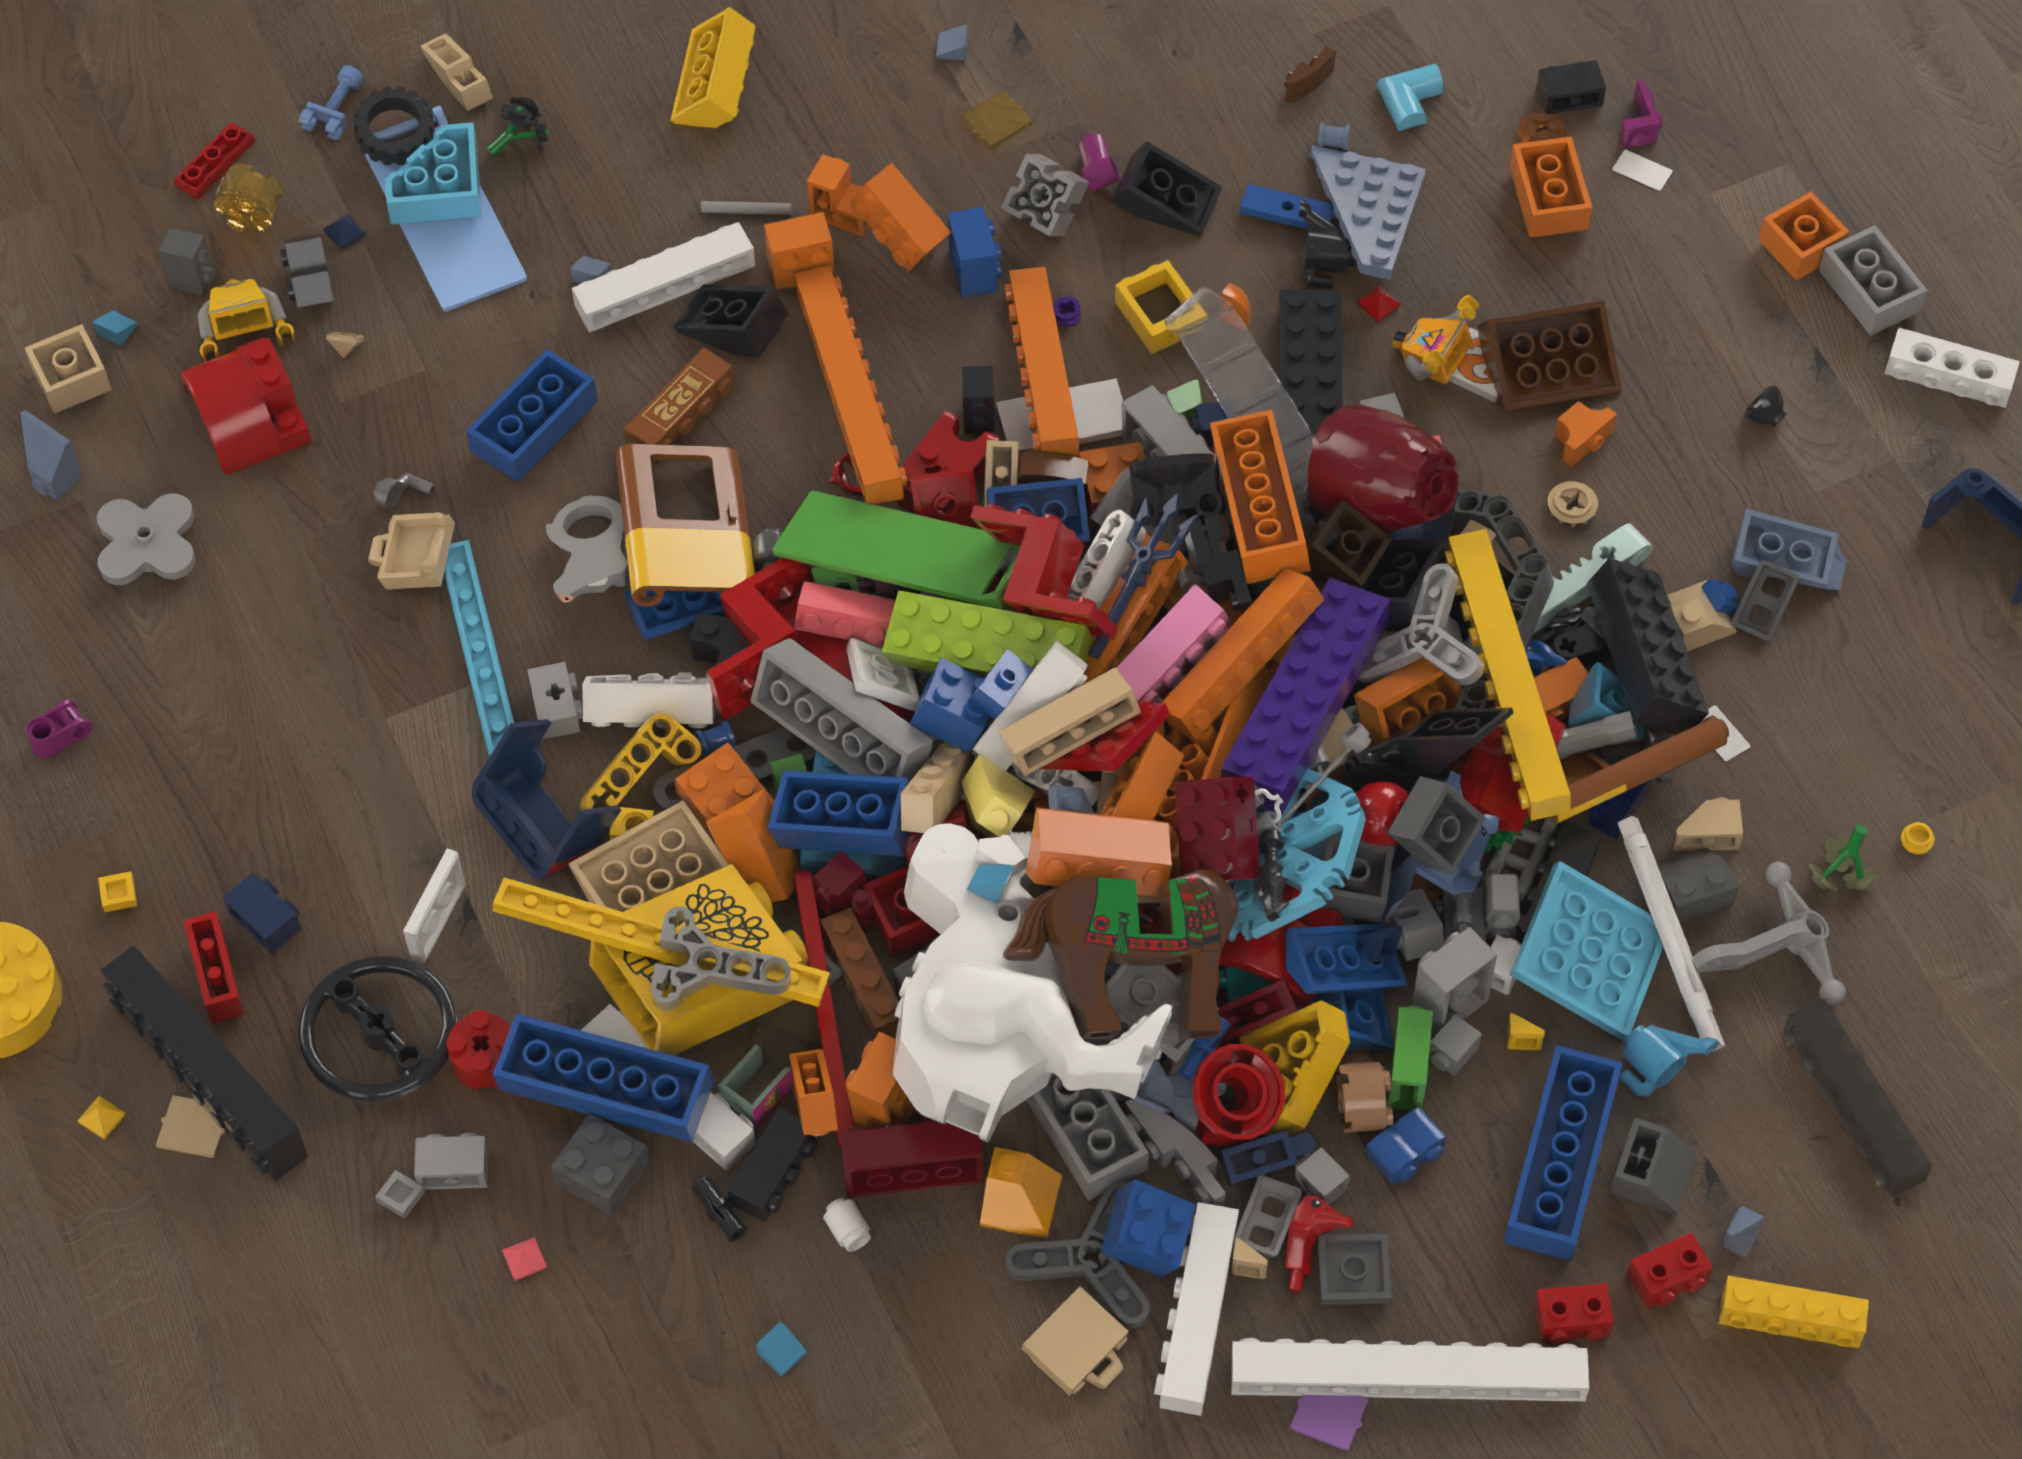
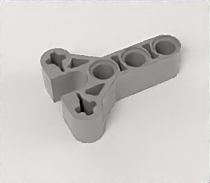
M674 907L666 913L660 936L661 949L683 952L690 958L681 967L655 963L651 993L655 1005L665 1011L676 1009L682 1003L683 998L710 984L773 995L784 993L791 984V970L785 959L778 956L714 946L696 926L695 918L689 909ZM679 920H684L686 926H682L677 939L675 925H678ZM704 958H712L717 962L716 967L710 971H704L698 965ZM744 963L750 966L751 970L745 976H737L732 972L733 968L737 964ZM773 969H779L785 973L784 978L779 982L769 981L766 975ZM670 979L673 992H670L668 997L664 998L661 991H665Z

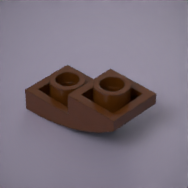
M1325 46L1319 56L1315 55L1309 65L1300 62L1295 71H1289L1284 81V87H1286L1285 101L1290 103L1296 101L1320 86L1334 71L1336 51Z
M1023 452L1020 456L1018 479L1028 483L1083 478V486H1085L1088 461L1052 452Z

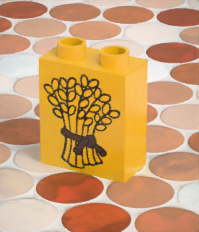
M733 864L624 911V913L663 924L664 917L670 909L685 907L692 912L696 926L706 937L764 954L778 956L805 966L808 965L807 951L798 934L793 930L782 933L773 921V907L766 890L758 882L747 885ZM679 920L678 925H675L679 929L682 926H686L684 920ZM591 940L590 967L647 1049L674 1056L793 1001V999L776 994L710 984L683 998L682 1003L676 1009L665 1011L655 1005L651 993L655 963L674 967L680 966ZM670 979L665 991H661L664 998H667L669 993L673 992Z

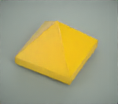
M99 1095L78 1119V1123L105 1140L125 1117L126 1112Z

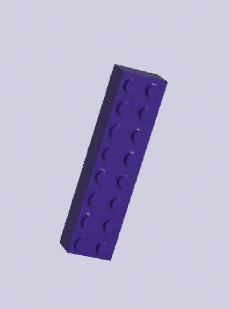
M1329 578L1321 592L1324 601L1305 620L1221 767V778L1254 776V783L1259 789H1266L1271 795L1278 794L1283 801L1279 806L1281 815L1388 625L1390 599ZM1262 794L1264 803L1259 807L1275 812L1274 805L1277 800H1270Z

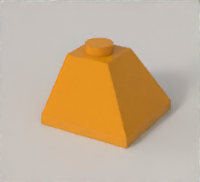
M995 1147L986 1181L980 1226L1048 1239L1062 1174L1028 1153Z

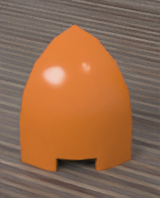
M1230 282L1222 292L1220 322L1248 332L1251 323V308L1248 296L1240 287Z

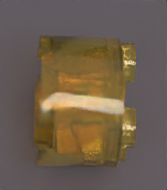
M237 164L230 166L221 181L213 203V207L228 220V226L237 231H243L245 227L267 231L272 223L283 193L281 183L272 174L268 173V176L265 177L254 172L255 166Z

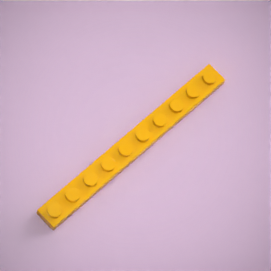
M505 877L493 902V912L680 967L685 965L690 958L683 952L661 949L662 923ZM675 927V931H676V935H677V939H678V934H679V931H681V929ZM707 937L714 946L764 954ZM704 958L699 962L698 967L704 971H710L716 967L717 962L712 958ZM786 960L791 970V984L784 993L776 995L819 1007L830 973ZM740 963L733 968L732 972L737 976H745L750 972L751 967ZM773 969L767 973L766 978L771 982H779L784 978L785 973L782 970Z

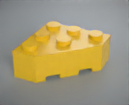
M1322 1000L1239 1038L1240 1044H1248L1264 1051L1278 1066L1285 1083V1103L1280 1118L1264 1133L1266 1136L1286 1130L1290 1136L1306 1128L1350 1044L1345 1012Z

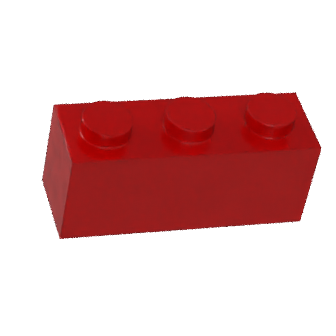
M214 911L183 920L204 1004L211 1023L214 1024L245 1015L224 931L217 912Z

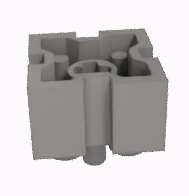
M1026 154L1016 174L1022 180L1019 186L1010 187L1001 208L1019 219H1032L1030 225L1048 236H1064L1074 216L1068 210L1071 204H1080L1090 182L1071 171H1058L1060 165L1042 154Z

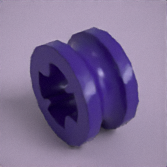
M1062 297L1054 303L1055 319L1058 324L1073 326L1080 321V304L1075 298ZM1072 309L1073 313L1067 312L1065 315L1062 314V310L1068 311Z

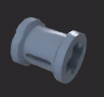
M1320 122L1318 146L1339 147L1343 151H1348L1350 125L1345 124L1344 127L1327 126L1325 122Z

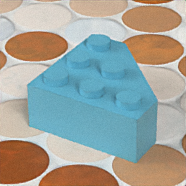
M474 122L443 125L435 132L436 137L426 146L422 144L406 159L407 163L398 172L393 171L385 178L386 203L391 225L482 217L478 146Z

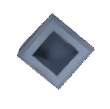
M961 25L938 34L936 59L966 60L967 25Z
M582 256L570 269L572 281L580 284L584 281H591L606 275L612 265L611 263Z

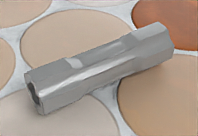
M1631 711L1565 729L1556 749L1559 759L1607 745H1618L1638 740V733Z

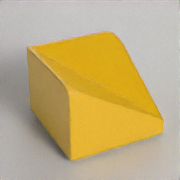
M1510 1013L1507 1023V1049L1540 1051L1545 1035L1544 1030L1522 1017Z

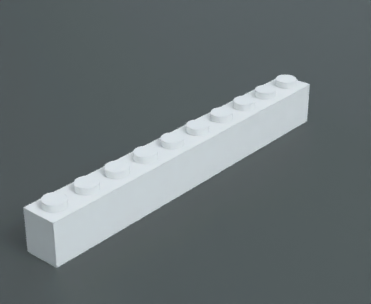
M1244 1338L1239 1342L1232 1343L1231 1395L1303 1396L1304 1394L1360 1395L1362 1397L1586 1401L1589 1391L1587 1348H1578L1573 1344H1563L1557 1348H1545L1535 1343L1525 1344L1522 1347H1507L1503 1343L1472 1346L1467 1342H1457L1451 1346H1440L1429 1341L1419 1342L1416 1345H1401L1397 1341L1366 1344L1361 1340H1350L1345 1344H1334L1323 1339L1313 1340L1310 1343H1295L1291 1339L1260 1342L1255 1338Z

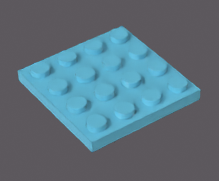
M1558 861L1551 869L1509 975L1623 1041L1632 1031L1661 955L1663 944L1651 914L1563 862Z

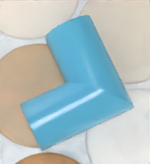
M1436 64L1379 79L1377 82V88L1398 131L1426 124V114L1419 100L1443 94V79Z

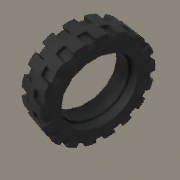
M384 87L382 88L383 91L377 92L375 90L369 93L367 99L364 97L360 101V107H356L355 119H353L357 145L360 144L362 153L370 155V159L375 162L379 160L384 165L390 166L391 163H397V166L405 165L406 159L422 144L426 146L434 138L432 109L428 108V102L423 97L420 99L415 91L411 90L408 92L403 87H397V89ZM389 110H401L417 119L419 128L407 140L386 142L374 136L369 130V125L372 119L380 113Z

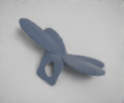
M1154 1059L1144 1082H1140L1135 1099L1109 1090L1116 1101L1132 1099L1161 1113L1170 1114L1172 1112L1179 1123L1196 1136L1199 1117L1192 1102V1082L1184 1079L1179 1074L1167 1076L1158 1059ZM1225 1083L1218 1084V1097L1224 1094L1226 1090Z

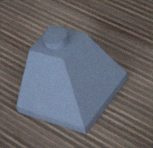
M24 410L20 415L27 466L33 480L31 484L41 495L48 494L55 500H58L83 476L71 441Z

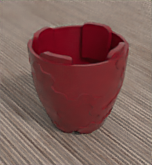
M1361 404L1340 407L1332 413V416L1326 418L1312 439L1313 448L1309 459L1307 477L1308 499L1321 518L1326 511L1344 499L1383 532L1399 531L1403 528L1438 519L1441 515L1447 514L1455 502L1459 485V475L1455 472L1454 468L1457 465L1456 458L1422 428L1394 413Z

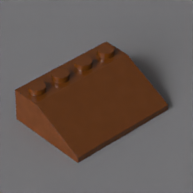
M1604 300L1488 319L1477 325L1482 355L1503 411L1622 391Z

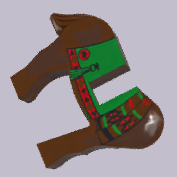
M1209 870L1190 872L1169 880L1159 889L1162 934H1140L1136 880L1090 876L1076 877L1067 881L1060 888L1041 894L1026 908L1014 937L1003 952V957L1009 961H1034L1042 955L1046 942L1048 943L1056 958L1061 976V986L1073 1009L1076 1027L1082 1039H1112L1122 1031L1121 1020L1112 1008L1106 993L1105 969L1107 961L1135 966H1159L1181 963L1183 965L1178 1039L1213 1038L1222 1031L1221 1020L1216 1006V994L1220 982L1218 973L1219 960L1224 944L1238 915V901L1233 889L1220 875Z

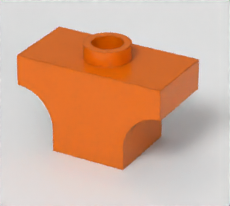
M1580 401L1574 404L1557 419L1555 437L1565 446L1562 460L1570 467H1573L1590 451L1596 452L1603 445L1605 439L1614 432L1617 414L1609 407L1603 410H1592Z

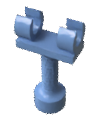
M343 66L337 75V80L340 84L327 105L323 107L308 102L307 108L302 111L299 117V122L303 123L300 128L312 131L317 121L320 120L327 123L325 131L329 132L327 137L339 140L348 124L345 114L337 110L348 91L356 90L363 80L361 72L352 66Z

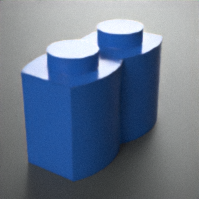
M1417 1107L1402 1117L1392 1127L1384 1130L1371 1140L1366 1146V1156L1391 1185L1400 1180L1404 1183L1417 1173L1418 1165L1426 1161L1432 1163L1444 1153L1445 1149L1443 1147L1445 1146L1446 1136L1421 1107Z

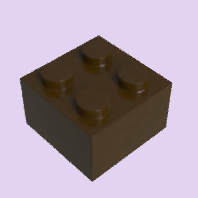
M1342 499L1325 512L1306 541L1310 569L1326 583L1329 578L1360 588L1389 546L1392 538Z

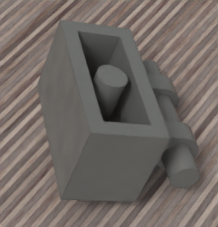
M1476 887L1474 892L1452 895L1443 889L1441 899L1435 900V912L1443 924L1444 942L1453 933H1462L1468 927H1471L1486 943L1483 887Z

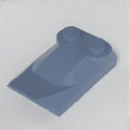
M1746 509L1738 532L1731 567H1733L1738 575L1752 578L1759 562L1767 560L1798 574L1799 584L1821 589L1840 590L1847 559L1839 548L1838 533Z

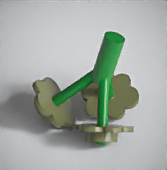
M1856 825L1849 840L1845 835H1839L1836 839L1829 838L1824 842L1823 848L1826 852L1824 860L1831 865L1824 872L1812 863L1807 865L1813 871L1811 879L1815 882V886L1823 890L1830 888L1837 891L1839 888L1829 876L1834 871L1843 873L1848 867L1854 866L1855 870H1853V873L1845 874L1842 877L1843 883L1846 884L1847 888L1866 890L1873 885V882L1880 880L1878 868L1869 867L1864 869L1862 867L1859 849L1868 832L1865 826Z

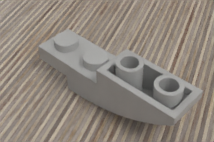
M1132 1099L1126 1101L1124 1114L1143 1141L1145 1148L1149 1152V1159L1152 1161L1157 1160L1162 1168L1173 1163L1178 1176L1182 1180L1187 1179L1193 1186V1194L1198 1202L1225 1207L1226 1192L1214 1178L1217 1172V1158L1206 1145L1186 1127L1165 1113L1156 1111Z

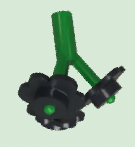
M511 97L510 103L512 105L502 104L500 108L503 112L502 117L510 121L508 128L487 149L493 156H496L513 140L536 137L540 150H544L545 142L549 141L550 131L547 129L546 123L541 124V115L538 112L539 109L536 103L527 97ZM535 120V131L514 134L517 127H523V125L530 126L532 121Z

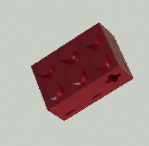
M1254 776L1174 782L1180 875L1182 876L1196 870H1209L1220 875L1227 883L1234 880L1258 879L1257 874L1260 872Z

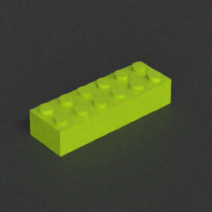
M898 590L882 653L890 664L930 672L934 671L942 657L985 678L1007 649L1034 670L1056 640L1086 663L1093 638L1086 625Z

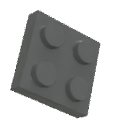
M1388 1233L1318 1235L1321 1305L1391 1304Z

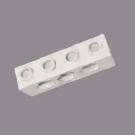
M1898 328L1884 374L1894 376L1900 380L1919 383L1928 388L1951 392L1960 397H1968L1983 401L1989 405L2005 408L2020 361Z

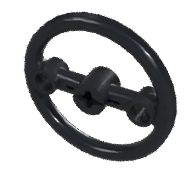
M368 957L338 968L322 980L308 997L299 1022L301 1052L308 1068L316 1079L335 1093L354 1100H390L419 1089L442 1069L449 1058L447 1038L457 1023V1015L448 989L429 969L416 962L399 957ZM372 973H395L410 977L427 988L436 999L442 1016L440 1039L431 1056H424L417 1045L407 1043L397 1033L390 1011L383 1006H371L360 995L358 986L353 979ZM344 993H353L347 998H340ZM327 1000H332L340 1012L349 1013L359 1023L366 1045L372 1050H385L396 1061L398 1070L403 1078L385 1084L368 1085L346 1080L330 1070L320 1058L314 1040L315 1023L323 1004ZM407 1059H417L412 1064H403Z

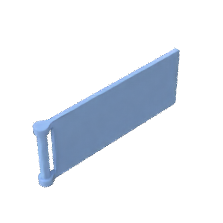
M440 105L431 108L434 123L438 125V127L434 128V138L436 137L435 132L443 125H449ZM413 118L372 134L380 140L388 141L418 130L419 123L417 119ZM366 154L365 157L386 197L385 178L393 171L398 172L404 165L397 166V163H391V166L384 165L382 161L378 160L375 162L371 160L370 155ZM481 186L482 217L399 224L443 312L527 281V275Z

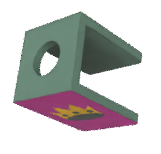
M757 1044L718 1085L719 1094L728 1101L730 1109L738 1116L740 1114L745 1115L752 1122L755 1130L793 1089L792 1070L786 1066L752 1104L738 1094L763 1066L761 1047Z

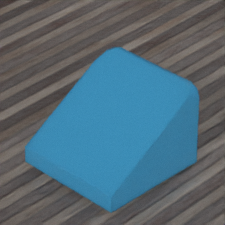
M113 310L95 319L92 323L97 336L119 346L125 343L139 325L137 321Z
M979 865L967 890L998 904L1010 882L1015 867L1012 865Z
M779 1322L756 1345L757 1354L781 1377L807 1354L805 1348L782 1322Z

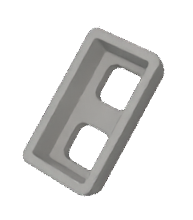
M1264 1175L1259 1176L1234 1240L1239 1238L1259 1254L1275 1258L1284 1241L1302 1190ZM1271 1197L1286 1204L1281 1217H1274L1261 1211L1265 1198ZM1254 1227H1261L1274 1233L1269 1247H1263L1250 1242L1249 1237Z

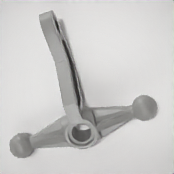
M1779 861L1771 863L1766 868L1765 876L1767 882L1778 889L1785 919L1783 925L1744 942L1707 947L1693 956L1695 966L1699 972L1739 969L1784 948H1788L1792 953L1799 955L1821 982L1822 985L1820 986L1819 993L1823 1002L1834 1006L1840 1004L1845 999L1846 989L1841 981L1833 978L1826 947L1828 942L1826 938L1829 935L1828 924L1819 913L1810 910L1789 883L1791 880V869L1788 865Z

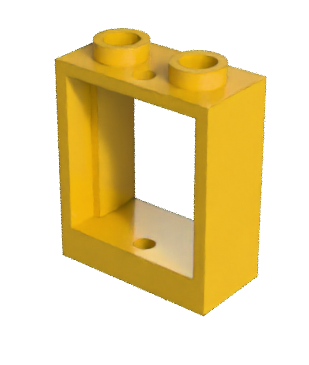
M1169 260L1159 265H1152L1146 271L1133 277H1126L1115 284L1116 305L1151 354L1205 330V310ZM1166 283L1185 310L1152 324L1134 298Z

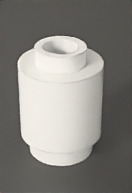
M839 1198L826 1207L827 1212L823 1219L841 1247H845L848 1252H852L869 1242L871 1239L869 1234L870 1227L853 1200Z

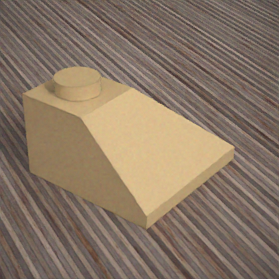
M1707 580L1667 595L1687 651L1727 637L1737 631L1736 627L1732 625L1728 614L1715 611L1701 588Z

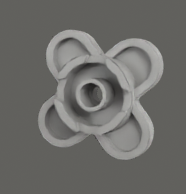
M170 493L160 496L146 509H141L126 499H115L104 504L97 514V523L102 535L110 540L111 543L98 557V568L103 579L113 585H125L143 575V572L153 571L160 577L170 580L179 579L189 574L194 568L196 558L191 544L181 535L190 528L194 521V512L190 501L181 494Z

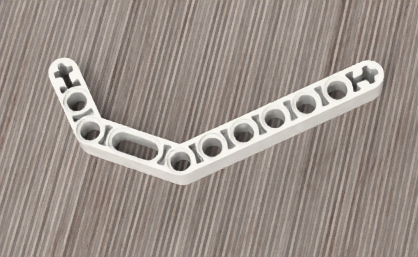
M1122 510L1113 511L1102 524L1076 570L1067 597L1069 600L1077 601L1078 597L1087 598L1097 604L1096 607L1100 610L1102 603L1108 599L1116 586L1119 575L1125 571L1128 563L1133 558L1134 551L1128 544L1127 538L1135 520ZM1141 526L1136 538L1139 543H1142L1146 534L1143 526ZM1018 767L1014 768L1015 774L1019 779L1047 796L1048 788L1054 785L1083 788L1091 806L1098 799V786L1076 770H1047L1039 768L1024 777Z

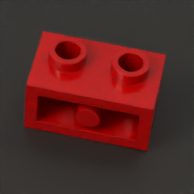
M1691 1232L1632 1259L1627 1275L1648 1309L1657 1304L1660 1307L1666 1306L1673 1302L1679 1294L1687 1290L1693 1293L1702 1289L1708 1284L1713 1266Z
M1607 1283L1538 1289L1536 1292L1534 1308L1540 1342L1550 1341L1552 1344L1559 1345L1568 1343L1571 1339L1585 1338L1587 1341H1598L1606 1336H1610L1614 1320Z

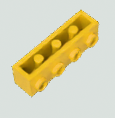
M1728 1275L1722 1291L1718 1324L1797 1337L1809 1341L1837 1344L1843 1347L1859 1348L1866 1333L1869 1300Z

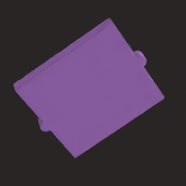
M1304 1394L1302 1399L1297 1400L1299 1407L1290 1429L1348 1452L1356 1431L1362 1428L1360 1421L1369 1399L1360 1395Z

